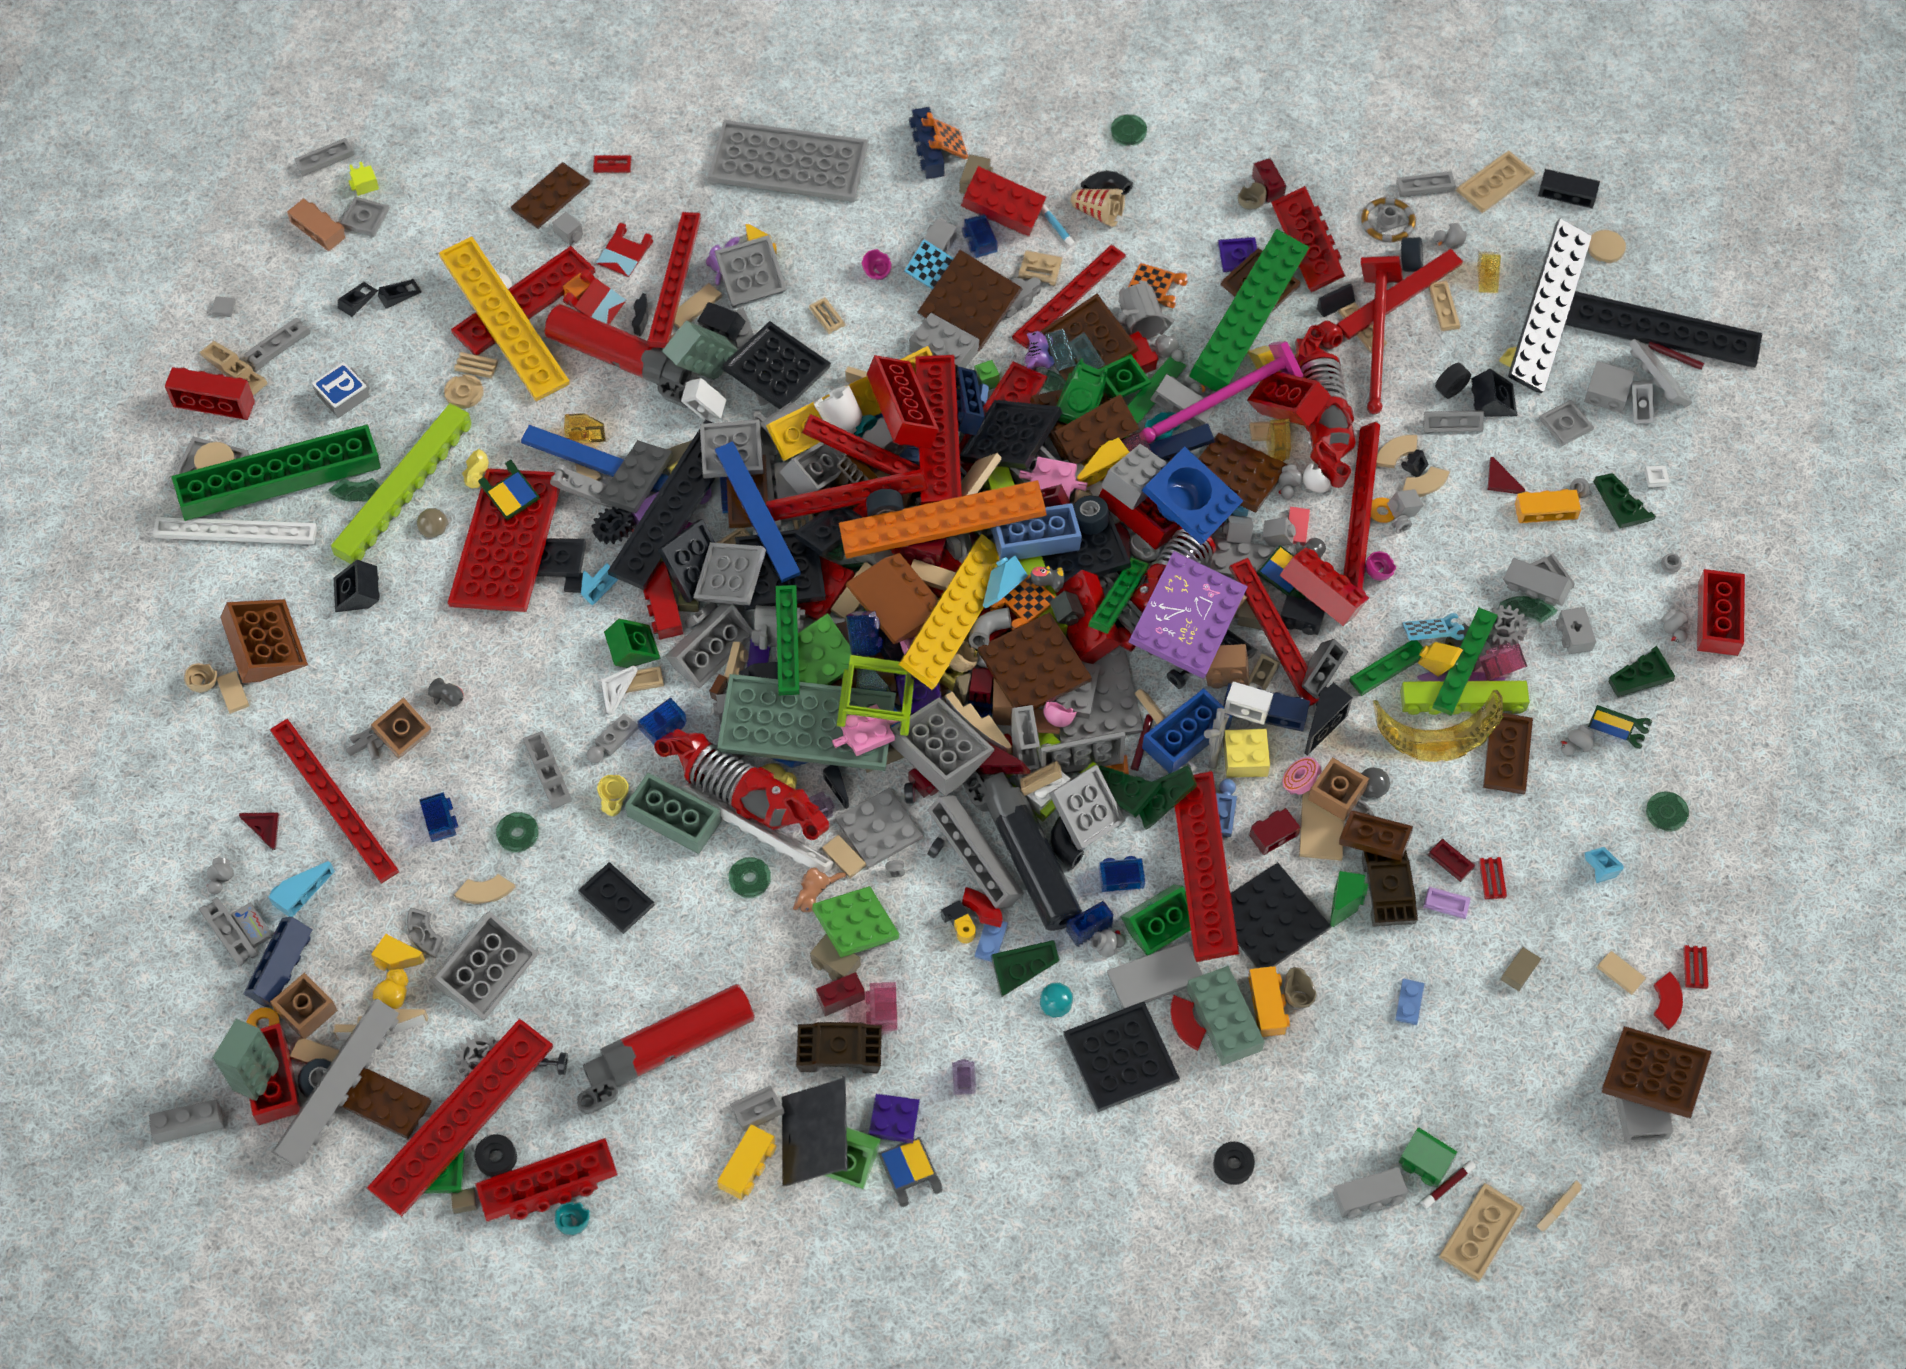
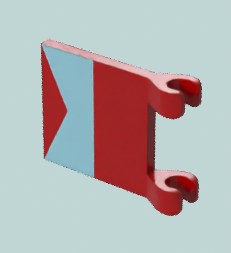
M619 223L614 235L596 264L630 277L647 249L652 245L653 236L646 233L640 245L623 238L627 232L626 224Z
M584 269L579 278L590 284L579 300L572 293L568 292L563 298V302L587 316L610 325L626 302V299L595 278L589 270Z

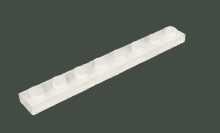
M156 517L153 536L154 538L314 545L317 525L316 523L191 519L184 521V518Z
M691 783L683 786V791L719 809L724 821L734 823L743 832L751 833L759 841L774 846L778 852L786 853L793 857L792 859L795 862L805 864L810 868L816 867L823 873L832 868L834 862L779 830L774 831L753 818L748 820L737 814L735 808L729 805V802L724 803L722 798L717 799L716 795L712 796L709 791H703V787L698 788L697 785H692Z

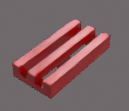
M594 155L593 172L631 173L632 157L631 155ZM598 161H609V163H598ZM616 161H627V163H616Z
M1488 857V859L1479 858L1484 899L1506 898L1507 893L1501 857L1493 859V857ZM1485 864L1489 866L1493 894H1489ZM1494 864L1497 865L1501 894H1498Z
M1684 945L1685 987L1707 989L1709 987L1707 947L1702 946L1698 948V946L1689 947V945ZM1689 952H1693L1694 983H1691ZM1698 953H1701L1702 984H1700Z

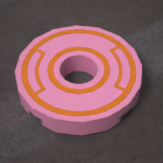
M1311 757L1295 761L1283 776V787L1292 795H1294L1293 793L1298 795L1306 793L1316 782L1318 774L1320 775L1322 772L1320 764Z

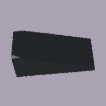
M414 279L382 286L378 289V297L386 309L422 293ZM412 284L415 290L408 291L406 286Z
M362 282L338 299V309L353 317L378 290ZM366 287L371 291L365 295L360 290Z
M829 765L823 769V779L843 807L847 809L849 808V798L839 767Z

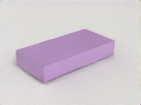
M1428 887L1424 908L1466 919L1471 898Z

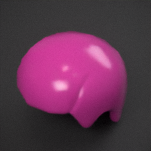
M878 249L868 251L862 259L863 271L869 278L882 280L891 272L892 263L890 258Z
M1382 551L1373 552L1366 560V571L1372 579L1385 581L1394 575L1396 565L1387 553Z

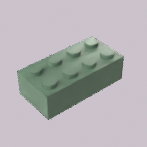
M686 320L662 351L677 366L715 380L723 374V364L738 349L725 336Z
M650 773L645 775L625 804L627 817L697 854H700L721 823L719 809Z
M1229 966L1188 980L1186 990L1191 1001L1194 1003V1007L1222 1066L1263 1050L1265 1041Z
M237 1018L212 1057L232 1091L255 1101L259 1095H263L267 1088L268 1080L271 1076L275 1075L279 1066V1061L260 1028Z

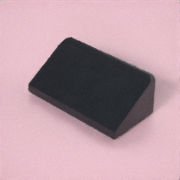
M1347 284L1318 298L1317 310L1323 317L1329 316L1355 302L1352 284Z

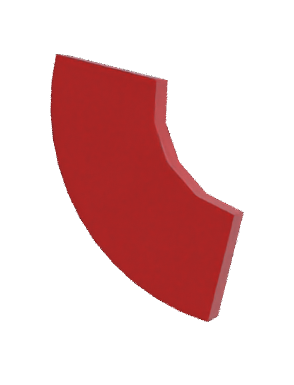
M965 887L962 900L963 906L976 912L980 923L1001 928L1003 919L1001 910L995 908L990 899L983 893Z
M1668 972L1654 984L1660 1002L1658 1009L1653 1015L1670 1030L1676 1024L1682 1012L1683 995L1677 979L1671 972Z
M1173 995L1170 1016L1174 1029L1185 1044L1198 1051L1206 1034V1029L1201 1027L1194 1019V1003Z

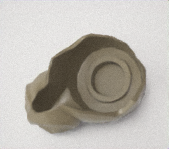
M1290 968L1286 973L1284 988L1287 1003L1299 1009L1310 1007L1315 1002L1317 996L1311 978L1302 968Z

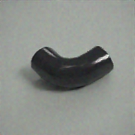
M1105 170L1088 176L1081 182L1082 189H1120L1123 191L1121 194L1126 195L1131 191L1133 182L1118 172Z
M1059 816L1051 830L1050 844L1054 854L1065 865L1074 869L1082 859L1084 851L1081 849L1077 850L1071 841V836L1062 818Z

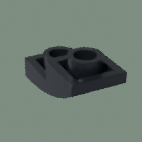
M642 293L641 297L635 301L633 307L636 316L632 320L634 334L642 336L648 320V302L645 293Z

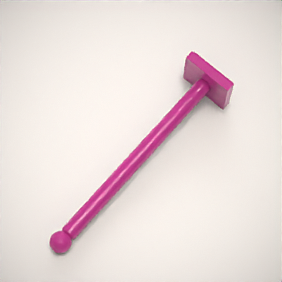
M1279 341L1269 344L1268 346L1275 360L1155 424L1151 428H1144L1140 433L1141 440L1144 443L1153 442L1155 437L1166 433L1278 371L1303 377V373L1288 342Z

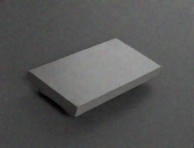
M1636 339L1629 342V346L1632 348L1631 354L1637 360L1640 359L1643 362L1642 368L1648 374L1651 373L1654 376L1653 382L1657 387L1664 389L1665 393L1663 395L1669 402L1673 401L1677 406L1681 404L1686 407L1693 403L1649 346Z
M1188 942L1107 970V975L1123 1009L1143 1001L1147 1003L1186 989L1188 980L1203 975Z

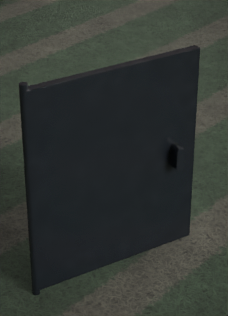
M846 1076L782 1096V1107L784 1109V1114H782V1186H789L841 1170L847 1171Z

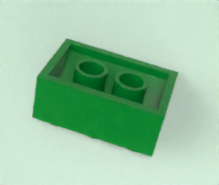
M1173 884L1120 916L1131 937L1147 956L1191 931L1186 891L1180 885Z

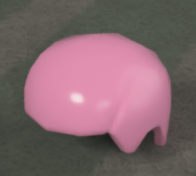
M1047 702L1043 708L1046 720L1056 727L1070 725L1077 713L1076 711L1073 712V708L1066 709L1057 702Z

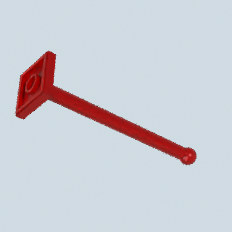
M1399 256L1361 258L1364 283H1375L1370 393L1367 410L1371 414H1378L1383 408L1381 390L1387 283H1397L1403 280Z

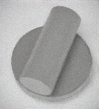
M1576 478L1572 481L1570 490H1577L1578 498H1586L1592 494L1586 479Z

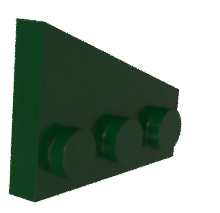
M1613 473L1596 476L1593 480L1619 529L1642 524L1656 518L1652 512L1649 513L1643 507V503L1639 499L1636 500L1629 493V489Z
M1655 646L1647 655L1640 656L1633 664L1627 665L1611 675L1608 682L1616 696L1620 697L1672 682L1675 679V675L1659 648Z
M1102 765L1099 766V770L1117 805L1134 818L1139 815L1162 787L1159 782H1151L1139 776L1134 777L1124 774L1122 771Z
M1187 765L1154 780L1161 783L1162 787L1139 813L1146 830L1152 827L1197 787L1191 767Z
M1054 940L990 955L1001 997L1060 961Z

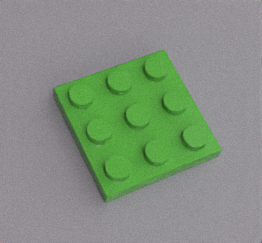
M828 613L798 633L799 682L831 685L843 677L844 669L848 670L850 655H856Z
M870 886L813 903L812 910L841 958L898 940L899 932Z

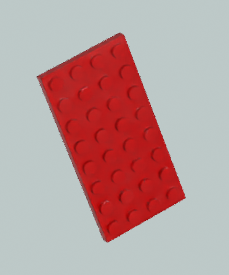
M488 468L484 477L493 487L511 474L507 469ZM519 470L539 495L540 499L509 520L505 519L482 488L480 489L448 599L450 607L527 612L560 493V488L550 484L551 477L555 474L554 472Z

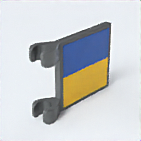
M920 1137L915 1138L913 1144L902 1143L878 1153L901 1207L909 1205L905 1189L929 1180L935 1194L942 1192L941 1181L934 1170Z

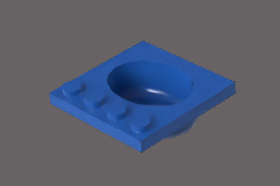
M1186 447L1174 456L1142 489L1156 503L1163 517L1181 526L1200 545L1243 502L1233 490Z

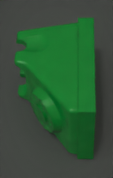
M1083 358L1078 361L1073 371L1069 373L1057 406L1061 407L1063 412L1058 421L1068 424L1099 406L1106 388L1107 368L1099 370L1086 365L1083 362Z

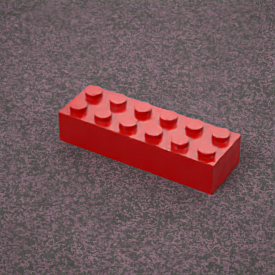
M874 355L866 375L893 442L899 445L905 444L917 448L931 449L939 428L911 362Z

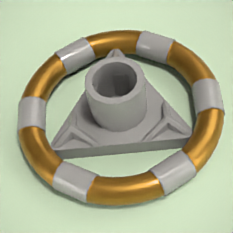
M1384 197L1375 199L1366 205L1361 214V222L1365 231L1373 238L1383 242L1401 241L1402 238H1407L1414 231L1416 224L1415 214L1411 207L1395 198ZM1383 204L1395 205L1401 208L1402 210H1404L1409 220L1399 215L1398 210L1394 206L1385 207L1383 206ZM1378 206L1375 231L1368 221V215L1374 207ZM1408 224L1405 230L1400 234H1381L1383 232Z

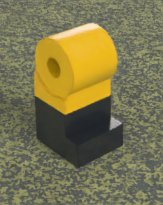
M959 900L941 909V918L944 923L951 921L957 931V939L961 943H971L975 938L976 928L961 901Z

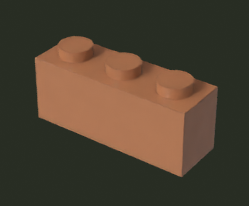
M303 198L287 211L290 222L327 251L332 250L345 239L344 227L339 222L333 221L326 212H321L313 202L309 203Z

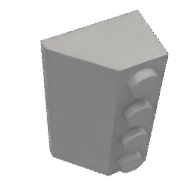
M721 603L665 657L676 671L696 687L701 688L728 662L733 642H741L745 646L751 640L752 629L734 604Z

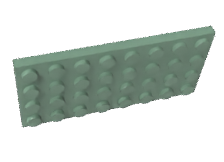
M729 675L717 750L720 752L886 771L889 743L859 756L855 755L853 749L847 743L837 748L834 747L832 740L843 736L841 727L837 726L841 686L799 682L800 695L779 696L778 679ZM851 688L849 705L868 708L877 704L880 710L894 711L896 693Z

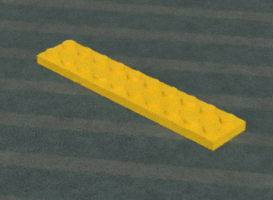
M473 236L438 252L440 259L534 400L537 402L570 385L569 379Z
M926 346L900 360L910 361L916 374L915 356L933 355L929 347ZM867 376L849 384L863 416H875L881 413ZM828 394V395L822 397V399L824 400L825 398L829 397L830 395ZM814 402L766 425L783 461L820 443V441L802 433L810 414L822 419Z
M983 534L973 544L898 664L931 690L940 681L984 608L983 602L990 573L997 566L996 562L999 561V556L995 543Z

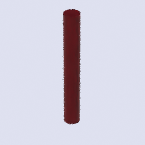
M1653 342L1648 344L1651 350L1702 370L1705 364Z
M1147 714L1145 717L1143 731H1141L1131 770L1139 771L1144 749H1142L1144 735L1151 730L1153 718L1150 714Z

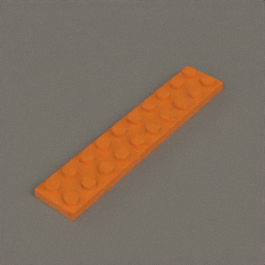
M1036 480L910 507L901 511L839 523L845 556L848 559L1047 516L1039 481Z

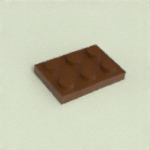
M1351 810L1339 838V845L1401 861L1412 835L1413 826Z

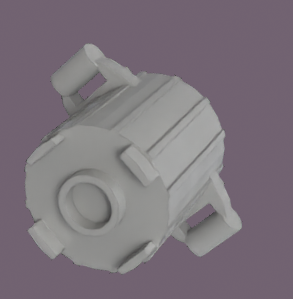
M1139 281V284L1130 286L1127 289L1123 287L1119 291L1120 297L1118 301L1122 312L1117 317V320L1120 324L1128 327L1130 334L1139 331L1142 337L1148 339L1159 333L1162 335L1174 322L1172 317L1162 313L1153 287L1148 285V282Z
M794 402L789 403L767 418L760 411H755L753 414L754 420H760L762 445H768L769 452H773V456L778 459L781 455L766 425L804 407L801 403L799 405H796Z
M756 606V609H754L755 626L754 630H752L754 646H759L763 650L767 649V646L777 647L776 607ZM797 608L798 633L803 630L805 624V610H800V608Z

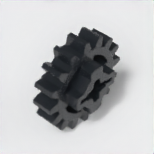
M612 506L611 510L605 508V513L599 512L600 517L594 518L595 524L591 526L593 528L592 532L598 541H603L607 545L609 541L615 544L616 540L622 542V537L624 536L628 538V532H632V526L636 525L632 512L620 508L616 509V507Z

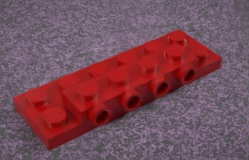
M1306 186L1272 201V206L1284 233L1309 247L1299 267L1310 292L1312 293L1345 277L1339 262L1342 259L1338 248L1334 250L1333 245L1336 243L1331 234L1327 235L1326 231L1329 230L1325 219L1321 221L1320 216H1323L1318 205L1314 206Z
M606 1138L480 1181L475 1183L487 1222L509 1214L511 1220L515 1218L522 1220L534 1211L545 1212L551 1205L568 1203L572 1198L580 1195L584 1197L590 1196L594 1190L598 1189V1182L618 1176Z

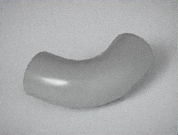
M1009 608L990 611L978 617L969 631V644L973 648L978 649L982 645L989 644L991 633L1001 629L1012 628Z

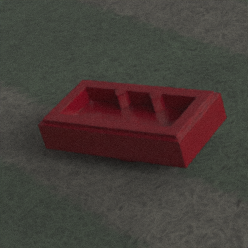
M1443 838L1428 853L1430 858L1460 882L1475 868V864Z

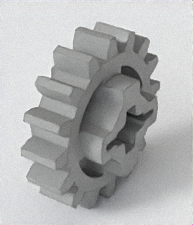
M1500 605L1499 610L1495 607L1492 608V613L1498 615L1487 639H1492V645L1499 643V648H1502L1503 644H1506L1509 649L1511 643L1518 646L1519 640H1524L1528 630L1526 628L1528 621L1524 620V614H1518V608L1514 611L1511 610V605L1507 609H1504L1503 605ZM1516 626L1519 627V630H1518L1517 633L1515 632Z
M476 1033L472 1040L468 1036L466 1037V1044L459 1043L461 1050L455 1051L456 1056L459 1057L455 1059V1063L459 1065L457 1067L460 1073L464 1072L465 1078L498 1043H495L493 1036L487 1039V1035L484 1033L479 1038Z

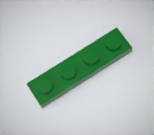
M1411 640L1351 676L1349 682L1363 696L1419 662L1421 658L1419 654L1424 647L1418 640Z

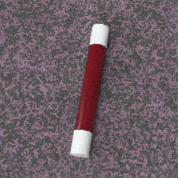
M1472 1161L1467 1162L1422 1200L1421 1204L1426 1209L1429 1208L1475 1169V1164Z

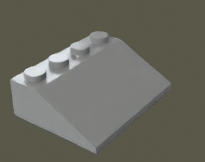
M937 698L910 716L908 736L900 735L901 722L891 728L895 741L890 742V744L944 796L961 786L994 752V748L940 698Z
M1105 732L1094 737L1084 736L1079 740H1064L1053 745L1043 744L1036 748L1039 769L1055 761L1059 763L1064 774L1083 771L1092 762L1098 766L1121 764L1124 762L1125 732Z
M489 911L483 914L429 981L451 999L485 1020L539 953Z

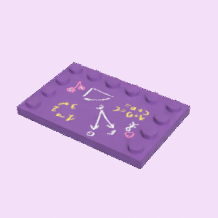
M1173 551L1129 643L1204 679L1248 586Z

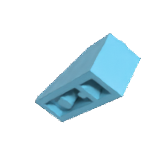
M1015 555L1009 559L1005 556L996 562L997 566L990 573L983 602L984 608L1000 601L1028 576Z
M329 861L282 881L279 886H275L272 889L268 898L274 907L288 917H292L328 880L335 870Z

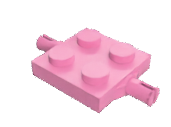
M1037 457L1036 466L1032 472L1020 470L1019 479L1038 480L1040 489L1062 484L1069 500L1074 489L1086 491L1087 483L1076 481L1077 464Z
M877 704L868 707L873 709H879ZM849 715L846 717L845 727H841L843 736L832 740L835 748L847 743L853 749L855 755L859 756L895 741L890 725L901 721Z

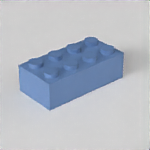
M1072 503L1045 507L1047 516L992 527L991 530L999 560L1005 556L1007 559L1014 555L1017 559H1025L1080 550L1082 536Z

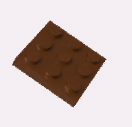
M1257 248L1221 281L1220 285L1234 297L1261 255L1262 250ZM1294 276L1273 311L1300 287L1301 282Z

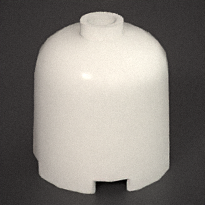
M849 385L838 387L828 392L829 397L824 400L820 397L814 402L817 411L824 421L850 433L857 431L855 427L860 424L863 415Z

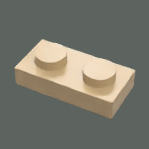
M733 642L724 675L727 678V682L729 681V675H739L738 672L744 669L745 662L748 661V651L741 642Z

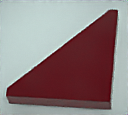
M1490 457L1487 490L1514 494L1525 492V488L1494 457Z
M279 812L239 813L240 819L272 850H276Z

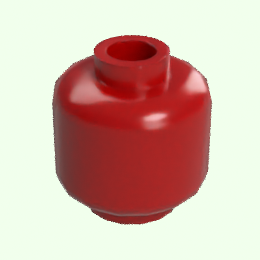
M1323 321L1318 324L1325 331V336L1320 345L1326 349L1338 347L1343 340L1342 329L1331 321Z

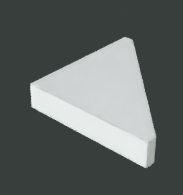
M631 666L601 680L608 714L615 712L638 671L635 666Z

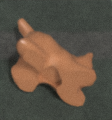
M816 867L807 870L801 881L803 889L800 890L796 897L793 910H797L800 907L802 912H813L812 906L813 903H816L818 895L832 883L844 878L846 874L842 872L828 877Z

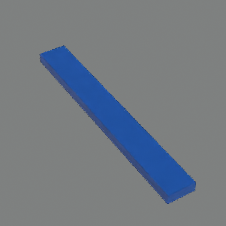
M532 425L527 427L521 438L522 444L611 477L615 475L624 461L622 458ZM661 474L651 491L654 493L659 492L669 476Z
M732 441L716 448L715 453L763 547L766 549L781 582L783 583L801 575L734 442Z

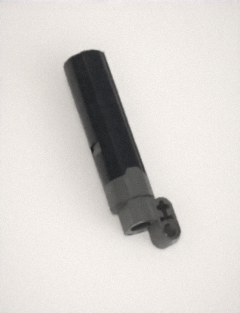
M974 771L963 783V786L970 801L978 810L983 812L989 811L1045 929L1049 931L1061 930L1072 925L1081 916V907L1048 840L1045 838L1027 797L1024 796L1020 787L1012 786L1009 778L1003 772L997 773L985 781ZM977 779L976 784L970 786L971 782ZM978 794H982V795H983V797H982V798H983V801L981 800V798H980V796H979Z

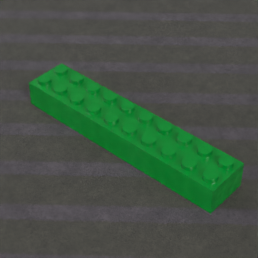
M1276 228L1189 374L1190 378L1215 392L1229 385L1309 249L1307 245Z
M366 424L173 475L171 478L184 521L378 470L381 469L369 426Z

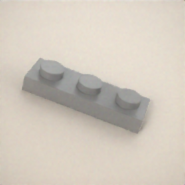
M344 138L294 158L302 176L354 156V152L347 139Z
M1452 171L1397 177L1396 180L1400 197L1455 191L1456 187Z
M1424 411L1423 430L1424 432L1483 431L1484 411Z

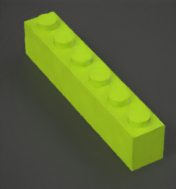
M1444 681L1403 682L1400 689L1402 712H1408L1410 715H1417L1420 712H1429L1431 715L1441 713L1433 709V704ZM1468 681L1453 715L1460 714L1461 712H1470L1471 714L1485 712L1496 692L1501 713L1503 711H1512L1513 714L1523 713L1527 711L1530 703L1527 681Z

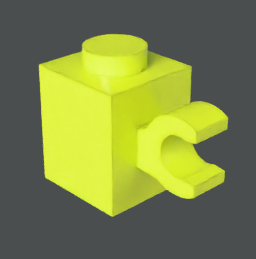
M361 161L359 162L360 167L358 169H354L352 164L349 165L351 180H348L351 190H356L358 196L379 189L371 165L364 167Z

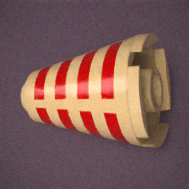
M1078 189L1072 193L1071 203L1075 209L1108 226L1114 227L1118 223L1115 221L1116 217L1123 214L1125 195L1121 194L1123 191L1120 189Z

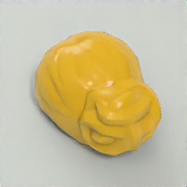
M403 969L388 971L386 980L378 983L374 988L372 999H379L392 1009L402 1007L407 993L406 986L408 985V976Z

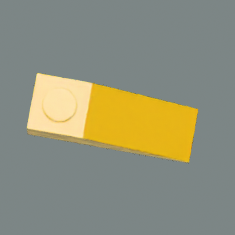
M1119 437L1106 442L1099 448L1077 476V481L1087 483V487L1105 479L1109 469L1130 453Z

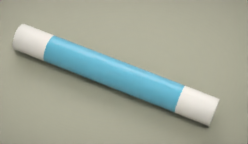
M1044 205L1041 210L1042 214L1070 248L1075 246L1074 240L1046 205Z

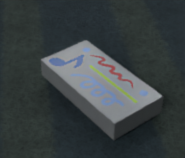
M251 902L232 913L253 948L272 938L271 932Z

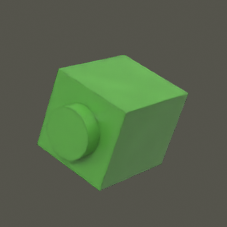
M993 360L974 365L978 385L985 384L989 387V390L996 388L999 384L1000 374Z

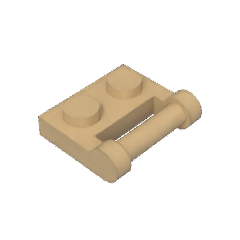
M1026 250L1018 278L1024 280V278L1032 279L1037 277L1041 282L1056 286L1063 257ZM1027 269H1028V270H1033V271H1038V272H1043V273H1048V274H1052V275L1050 276V275H1045V274H1039V273L1029 272V271H1027Z

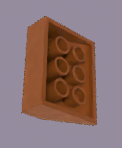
M900 553L882 559L846 583V587L893 644L915 637L939 600Z
M285 599L226 602L220 618L242 683L261 682L308 666Z

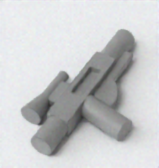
M1223 708L1217 709L1213 729L1204 732L1205 738H1210L1208 767L1212 769L1217 768L1218 755L1221 751L1222 739L1229 715L1225 714V709Z
M370 727L359 734L350 736L349 738L354 745L347 748L346 751L349 756H352L368 748L371 760L373 761L380 758L377 749L381 748L384 742L375 732L370 733L372 731Z

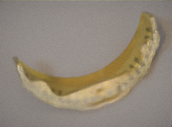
M1493 690L1485 704L1470 718L1455 726L1439 730H1421L1403 725L1390 717L1377 700H1373L1377 727L1384 738L1399 752L1428 762L1457 759L1465 756L1467 752L1477 746L1479 748L1487 741L1488 736L1493 732L1497 724H1500L1503 718V698L1498 690Z

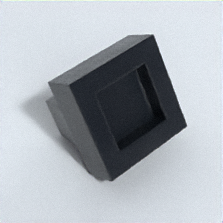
M1418 449L1413 454L1407 455V462L1401 463L1402 468L1410 472L1414 477L1421 476L1429 465L1423 450Z

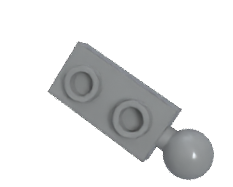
M623 713L595 739L597 746H593L587 751L588 760L592 763H598L603 759L604 752L611 756L639 729V725Z

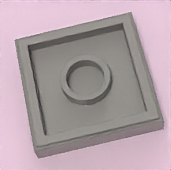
M355 196L340 224L345 229L375 237L390 207Z
M1572 400L1539 416L1540 421L1561 446L1594 430V426Z

